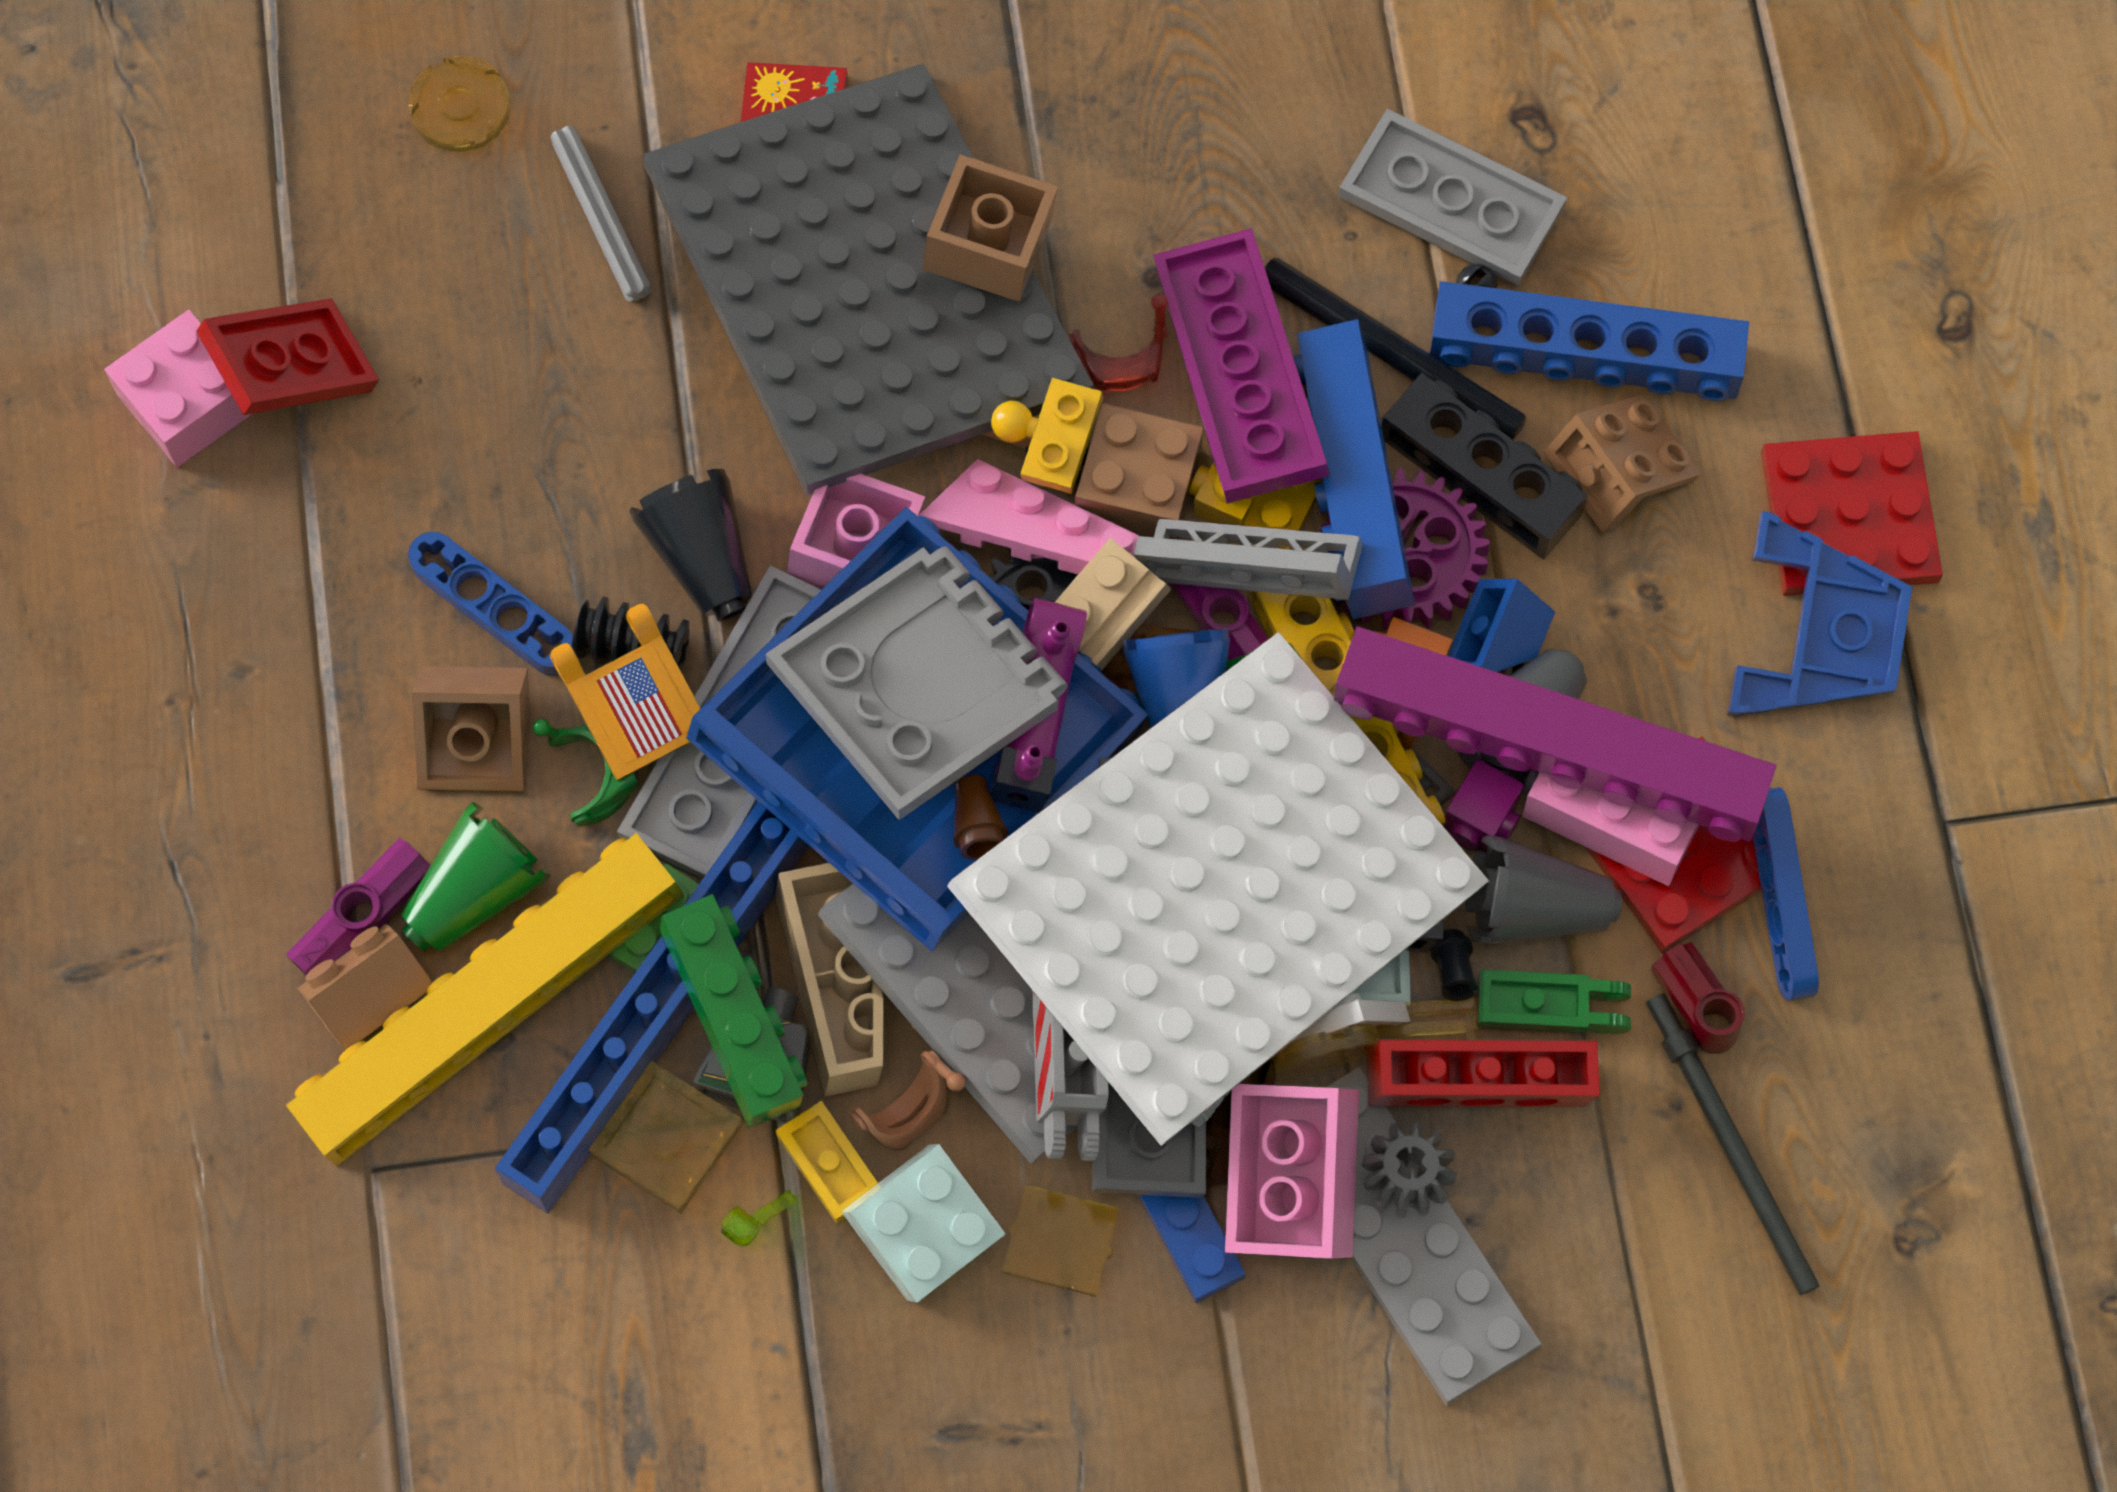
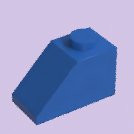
M1479 579L1447 656L1495 672L1534 659L1538 656L1555 611L1519 579Z

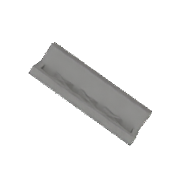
M1159 518L1154 537L1138 536L1133 555L1165 583L1349 600L1363 542L1360 536ZM1170 536L1191 538L1193 541L1170 539ZM1227 542H1239V543H1242V545H1233V544H1226V543H1227ZM1278 546L1291 547L1293 550H1289V549H1278V548H1276V547H1278ZM1328 551H1341V552H1345V553H1344V557H1342L1341 554L1326 553V552H1328Z

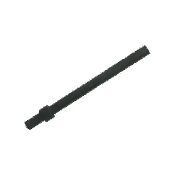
M1665 993L1651 998L1646 1002V1005L1665 1039L1661 1045L1672 1064L1678 1063L1799 1295L1802 1296L1817 1289L1820 1285L1697 1054L1701 1048L1691 1029L1684 1030Z

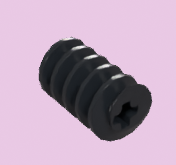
M603 596L595 609L590 608L589 600L585 601L579 612L572 639V649L577 658H584L591 651L594 663L604 664L610 657L611 661H614L641 647L640 642L626 620V614L630 609L629 603L623 602L614 615L610 613L609 597ZM663 613L656 625L681 671L689 647L690 620L683 619L675 632L670 631V615Z

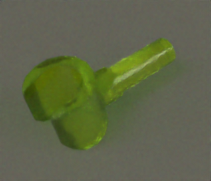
M788 1190L764 1207L759 1208L752 1216L739 1205L735 1206L722 1220L723 1228L721 1233L734 1244L747 1246L755 1239L762 1225L795 1203L797 1199L793 1192Z

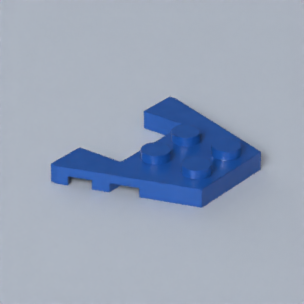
M1762 511L1759 516L1752 561L1807 571L1791 674L1737 665L1734 670L1727 715L1739 716L1895 692L1912 586L1853 555L1848 556L1823 543V539L1807 531L1802 532L1781 521V517L1771 512Z

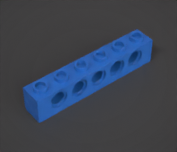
M1440 281L1430 354L1451 367H1466L1470 364L1492 367L1495 371L1503 374H1516L1526 371L1541 373L1545 377L1556 381L1579 378L1594 380L1597 384L1604 387L1615 388L1625 384L1646 387L1649 391L1657 394H1671L1679 391L1698 394L1699 397L1705 400L1721 401L1727 398L1736 399L1744 378L1749 321ZM1480 326L1489 327L1496 332V335L1489 337L1481 336L1474 329ZM1538 333L1543 335L1548 341L1534 343L1528 340L1525 335ZM1590 340L1596 343L1599 348L1586 350L1580 347L1577 341ZM1639 346L1646 349L1650 355L1639 357L1632 354L1628 348ZM1692 353L1698 356L1702 362L1696 364L1688 363L1680 357V354Z

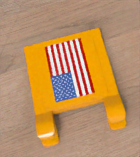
M645 604L636 605L629 609L626 614V620L640 642L641 647L585 675L571 645L568 643L557 646L550 654V659L566 685L616 781L688 744L690 741L686 737L692 717L701 709L668 649L650 610Z

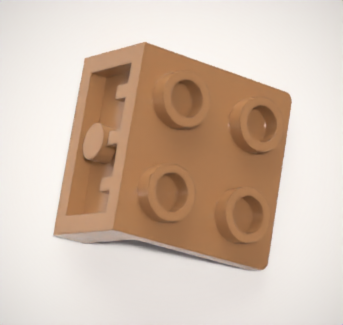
M1637 395L1577 413L1543 451L1558 472H1565L1579 482L1583 492L1587 494L1584 509L1602 533L1615 529L1644 497L1693 482L1700 475V471L1690 459L1687 450L1678 443L1660 418L1657 409L1643 395Z

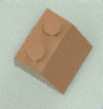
M422 666L412 691L417 789L524 791L530 724L528 668Z

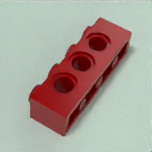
M1379 1040L1366 1052L1368 1107H1585L1600 1096L1597 1041Z

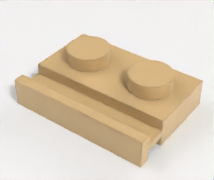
M1109 538L1055 603L1087 611V619L1079 652L1092 658L1091 662L1100 667L1102 671L1123 646L1122 640H1127L1133 635L1169 593L1171 588L1112 538Z

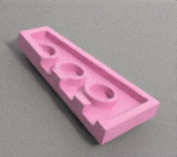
M979 459L919 514V516H924L932 521L938 530L942 529L961 534V543L979 548L982 547L985 541L1011 548L1012 557L1027 561L1043 557L1058 561V569L1074 574H1079L1109 538H1112L1134 557L1133 553L1139 536Z

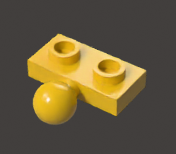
M1052 378L1039 418L1032 417L1030 410L1018 401L1004 402L994 410L991 426L998 438L1009 443L1022 441L1026 437L1032 438L1020 473L1023 481L1072 494L1103 401V394L1099 390Z

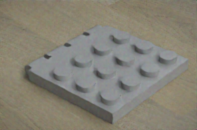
M946 546L939 548L932 554H929L924 547L766 653L767 665L899 820L1057 711L1058 700L1056 698L1062 695L1068 687L1065 680L1044 657H1039L1026 665L1035 657L1038 650L1010 618L1002 620L994 627L992 626L1002 618L1004 611L976 580L964 585L969 580L971 574Z

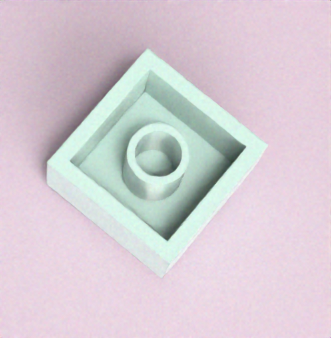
M940 1144L927 1145L841 1211L905 1299L916 1303L1005 1235V1232Z

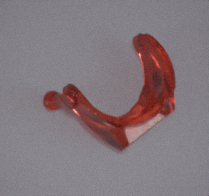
M1157 293L1151 298V306L1155 309L1153 328L1155 335L1150 344L1138 353L1125 357L1104 356L1094 353L1082 342L1079 329L1073 330V333L1068 334V338L1094 385L1093 388L1099 391L1104 390V393L1108 394L1109 390L1129 391L1149 380L1151 382L1158 381L1163 357V338L1167 337L1165 308L1168 306V298L1166 295Z

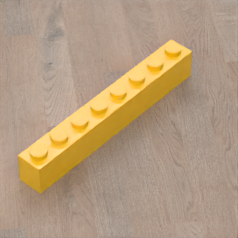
M637 833L628 840L620 838L611 843L601 853V861L585 873L579 871L567 877L558 886V894L541 907L540 905H534L526 909L516 918L513 923L514 928L498 941L490 939L481 944L473 951L470 956L471 962L455 974L450 972L437 978L427 988V996L412 1008L406 1006L392 1013L382 1025L384 1029L368 1042L363 1040L351 1045L340 1055L338 1060L340 1063L323 1077L322 1075H315L309 1078L297 1088L294 1093L296 1098L286 1106L328 1160L336 1166L340 1165L684 896L676 881Z

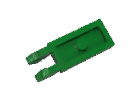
M1483 969L1480 970L1478 976L1477 1027L1587 1033V1030L1601 1034L1631 1031L1630 1017L1619 1013L1589 1012V998L1596 1001L1611 1002L1629 1000L1631 998V984L1623 981L1589 979L1590 975Z

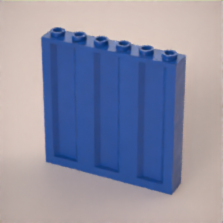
M905 507L692 717L686 739L933 952L969 914L947 887L951 879L975 862V860L964 858L961 854V849L957 848L953 842L956 798L955 782L899 820L777 677L766 661L767 652L923 547L929 554H932L941 547H948L971 574L969 580L964 585L976 580L1004 611L1002 618L992 626L994 627L1002 620L1010 618L1023 633L1028 610L1021 605L1018 596L1005 585L996 584L982 572L978 562L969 553L955 549L941 537L938 528L932 521L924 516H917L908 507ZM1082 653L1077 654L1074 662L1054 758L1057 759L1051 793L1042 811L1097 770L1100 758H1113L1125 749L1137 737L1149 715L1142 708L1140 701L1133 693L1127 689L1118 688L1102 674L1100 667L1091 662L1092 658ZM1000 750L964 776L972 774L984 776L989 790L994 765L999 757ZM994 802L1007 828L1008 836L1039 814Z

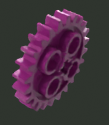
M1398 468L1395 481H1392L1398 515L1404 519L1400 521L1404 547L1417 517L1420 514L1427 516L1414 533L1413 547L1408 546L1405 549L1410 577L1421 578L1427 584L1420 587L1412 586L1414 606L1378 614L1382 616V627L1384 630H1388L1393 617L1411 624L1412 619L1420 618L1422 624L1427 629L1432 627L1433 614L1436 612L1446 621H1450L1453 612L1452 603L1466 609L1470 596L1468 592L1474 593L1477 583L1481 579L1479 576L1486 575L1488 559L1484 558V556L1488 555L1490 540L1481 538L1485 534L1486 522L1483 520L1472 521L1476 515L1477 505L1470 503L1460 507L1463 490L1458 488L1447 495L1443 492L1445 478L1440 477L1432 486L1425 484V472L1423 470L1417 473L1414 481H1407L1403 469ZM1329 512L1327 513V522L1329 524H1322L1320 533H1323L1322 526L1331 525ZM1439 535L1446 537L1450 540V543L1437 545L1430 542L1427 538ZM1345 600L1344 610L1349 612L1350 610ZM1374 615L1363 617L1362 622L1367 623Z

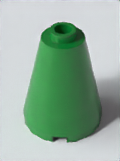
M473 801L464 809L401 914L407 922L402 931L424 952L430 946H433L438 951L444 950L544 884L550 877V873L546 868L540 869L537 873L531 868L538 859L497 819L493 818L489 822L486 818L481 821L476 817L483 808Z

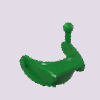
M544 718L537 719L532 725L534 733L537 736H548V743L553 747L577 741H592L597 744L587 725L569 729H556ZM604 758L605 776L600 791L590 803L570 814L571 821L576 823V826H587L601 822L614 815L621 809L631 792L639 784L635 773L632 772L616 781Z

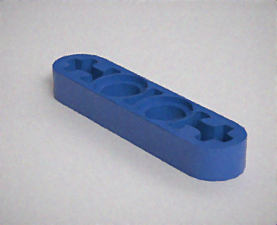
M427 532L413 540L409 547L408 558L414 574L421 582L537 671L548 676L559 675L550 659V655L544 658L542 645L533 638V635L538 629L540 637L547 643L555 645L560 640V644L568 643L572 647L573 635L566 626L448 536L440 532ZM442 550L441 554L445 564L453 570L449 578L446 571L438 564L431 562L426 566L423 554L428 551L435 555ZM479 577L485 580L488 584L487 590L480 598L466 600L458 594L461 583L466 579ZM517 607L527 613L525 624L513 631L501 628L498 624V618L501 613L508 608Z
M1769 788L1758 825L1752 837L1777 983L1782 996L1789 1001L1815 996L1818 992L1819 978L1789 801L1782 788Z

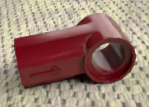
M1692 942L1681 943L1665 952L1659 960L1652 964L1651 971L1690 1026L1701 1048L1700 1050L1714 1054L1728 1051L1735 1044L1745 1018L1741 1000L1734 993L1724 989ZM1709 1014H1719L1728 1020L1730 1027L1726 1029L1712 1028L1705 1022L1704 1017Z

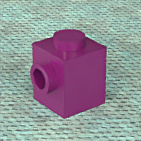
M1477 758L1445 812V825L1443 827L1459 846L1471 851H1475L1478 848L1486 852L1488 845L1481 842L1484 836H1500L1509 839L1521 817L1514 810L1520 802L1525 784Z

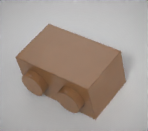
M387 924L379 929L378 927H371L360 933L351 942V950L336 961L329 959L315 966L306 975L305 979L307 982L297 988L334 1040L344 1050L361 1041L383 1025L384 1021L392 1013L402 1007L409 1006L425 994L427 988L433 983L401 937Z

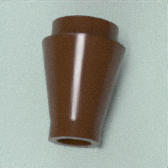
M972 774L963 776L954 783L956 798L953 842L957 848L961 849V854L964 858L977 861L1006 839L1008 831L988 790L986 778L982 775Z

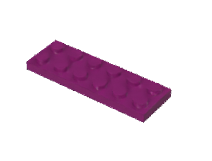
M1252 228L1154 254L1157 274L1226 503L1328 477L1329 472L1326 458Z

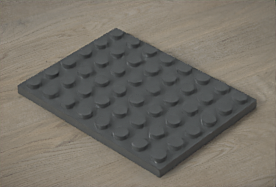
M924 63L644 153L643 165L806 496L813 494L815 489L826 485L830 488L844 483L846 478L857 474L867 475L993 431L991 426L992 414L1004 402H1021L1030 410L1032 417L1039 415L1052 378L1091 389L1094 386L1033 270L1020 302L922 270L926 237L958 157L961 154L973 158Z

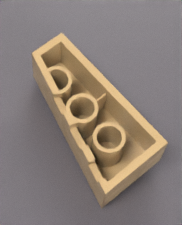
M830 863L779 873L775 891V899L824 1097L878 1086L883 1068V991L818 916L821 907L853 884Z

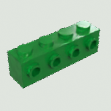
M711 894L662 915L660 932L748 1128L755 1127L800 1107L804 1095L801 1088L808 1086L806 1076L797 1057L793 1055L787 1058L778 1039L785 1036L783 1025L774 1006L770 1005L764 1008L756 988L762 986V980L752 957L748 955L742 958L733 938L740 936L730 908L727 905L719 908L714 895Z

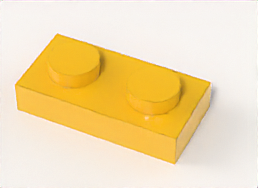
M822 1100L775 1130L778 1139L837 1225L846 1219L841 1211L878 1184Z

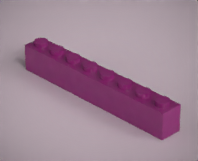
M1358 626L1356 627L1335 686L1334 701H1337L1343 711L1353 717L1360 719L1376 717L1393 723L1397 730L1407 735L1421 737L1427 734L1445 740L1450 748L1461 753L1475 754L1479 751L1497 757L1499 763L1512 770L1528 771L1530 768L1550 775L1552 781L1563 787L1579 789L1584 786L1602 792L1605 799L1617 805L1633 806L1635 803L1656 810L1657 816L1668 822L1684 824L1689 821L1707 827L1712 835L1726 841L1735 842L1740 839L1751 841L1777 767L1776 764Z

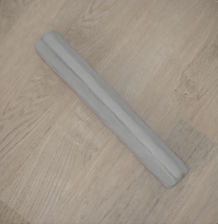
M565 126L562 129L555 130L551 135L552 145L625 299L628 302H636L646 298L651 293L648 278L576 128Z

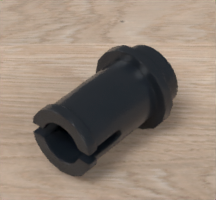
M1444 930V939L1430 950L1431 958L1439 966L1443 996L1450 1001H1463L1471 998L1474 995L1473 991H1477L1476 980H1474L1470 956L1473 952L1472 941L1460 930Z

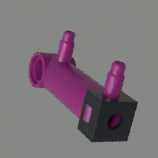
M1036 597L1031 602L1023 634L1038 651L1035 657L1026 665L1039 657H1044L1065 680L1068 687L1062 695L1056 698L1058 700L1057 711L1000 750L999 757L994 765L989 792L996 803L1040 813L1050 796L1057 759L1054 758L1074 662L1085 629L1086 610Z

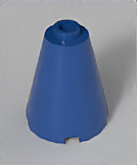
M1229 628L1122 640L1123 652L1143 709L1149 714L1147 721L1150 729L1227 671L1230 647Z

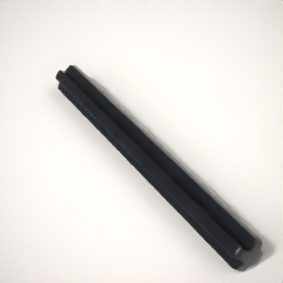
M1272 258L1264 267L1271 289L1326 325L1330 326L1358 319L1367 350L1415 381L1423 373L1434 382L1439 380L1446 383L1456 392L1459 401L1474 412L1479 410L1491 416L1499 425L1500 431L1512 440L1522 430L1526 420L1524 413L1280 258Z

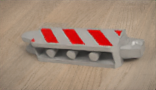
M1032 990L1037 1123H1044L1046 1157L1048 1159H1062L1066 1147L1065 1124L1077 1125L1078 1150L1081 1160L1094 1161L1100 1146L1099 1116L1106 1109L1109 1096L1108 1081Z

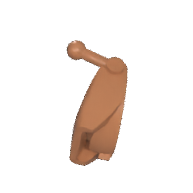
M933 1050L930 1052L924 1051L920 1055L922 1066L910 1087L893 1103L871 1115L865 1114L859 1107L853 1111L850 1118L860 1130L870 1131L883 1145L894 1150H901L942 1117L948 1101L945 1079L947 1080L948 1088L952 1091L962 1090L966 1080L961 1073L953 1072L945 1065Z

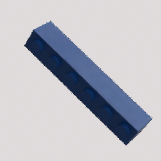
M1356 319L1297 333L1301 354L1294 355L1293 358L1301 383L1307 386L1308 396H1306L1329 472V476L1323 478V481L1314 483L1321 514L1329 512L1331 525L1322 526L1323 533L1360 536L1363 542L1349 600H1346L1352 619L1414 606L1415 601L1368 350L1359 321ZM1328 551L1327 553L1341 554L1344 557L1345 552ZM1336 599L1337 602H1338V601H1343V600H1345V599Z

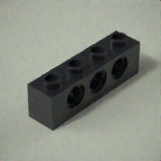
M1421 373L1383 416L1384 441L1435 480L1440 477L1445 478L1444 486L1451 492L1461 488L1463 490L1462 500L1468 504L1475 503L1478 512L1543 560L1582 516L1587 494L1583 492L1581 485L1575 478L1565 472L1560 471L1557 473L1543 463L1540 455L1533 447L1523 441L1515 442L1501 432L1499 425L1491 416L1479 410L1474 412L1459 401L1456 392L1446 383L1439 380L1434 382ZM1445 426L1454 430L1457 435L1451 438H1443L1435 434L1433 429ZM1489 457L1498 466L1490 469L1482 468L1474 462V459ZM1521 487H1528L1535 490L1539 497L1524 499L1515 490Z

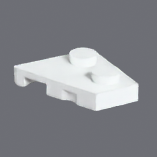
M1351 993L1275 1055H1298L1327 1045L1362 1036L1361 1031L1377 1025H1393L1397 1027L1410 1023L1405 1001L1362 1000L1359 993Z

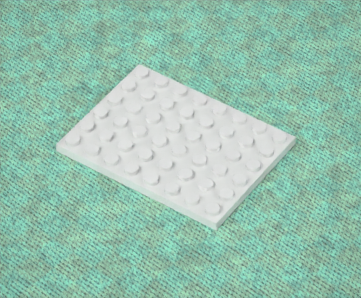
M1278 632L951 879L947 887L1162 1146L1483 888L1489 880L1353 719L1343 711L1341 705L1334 701L1332 694Z

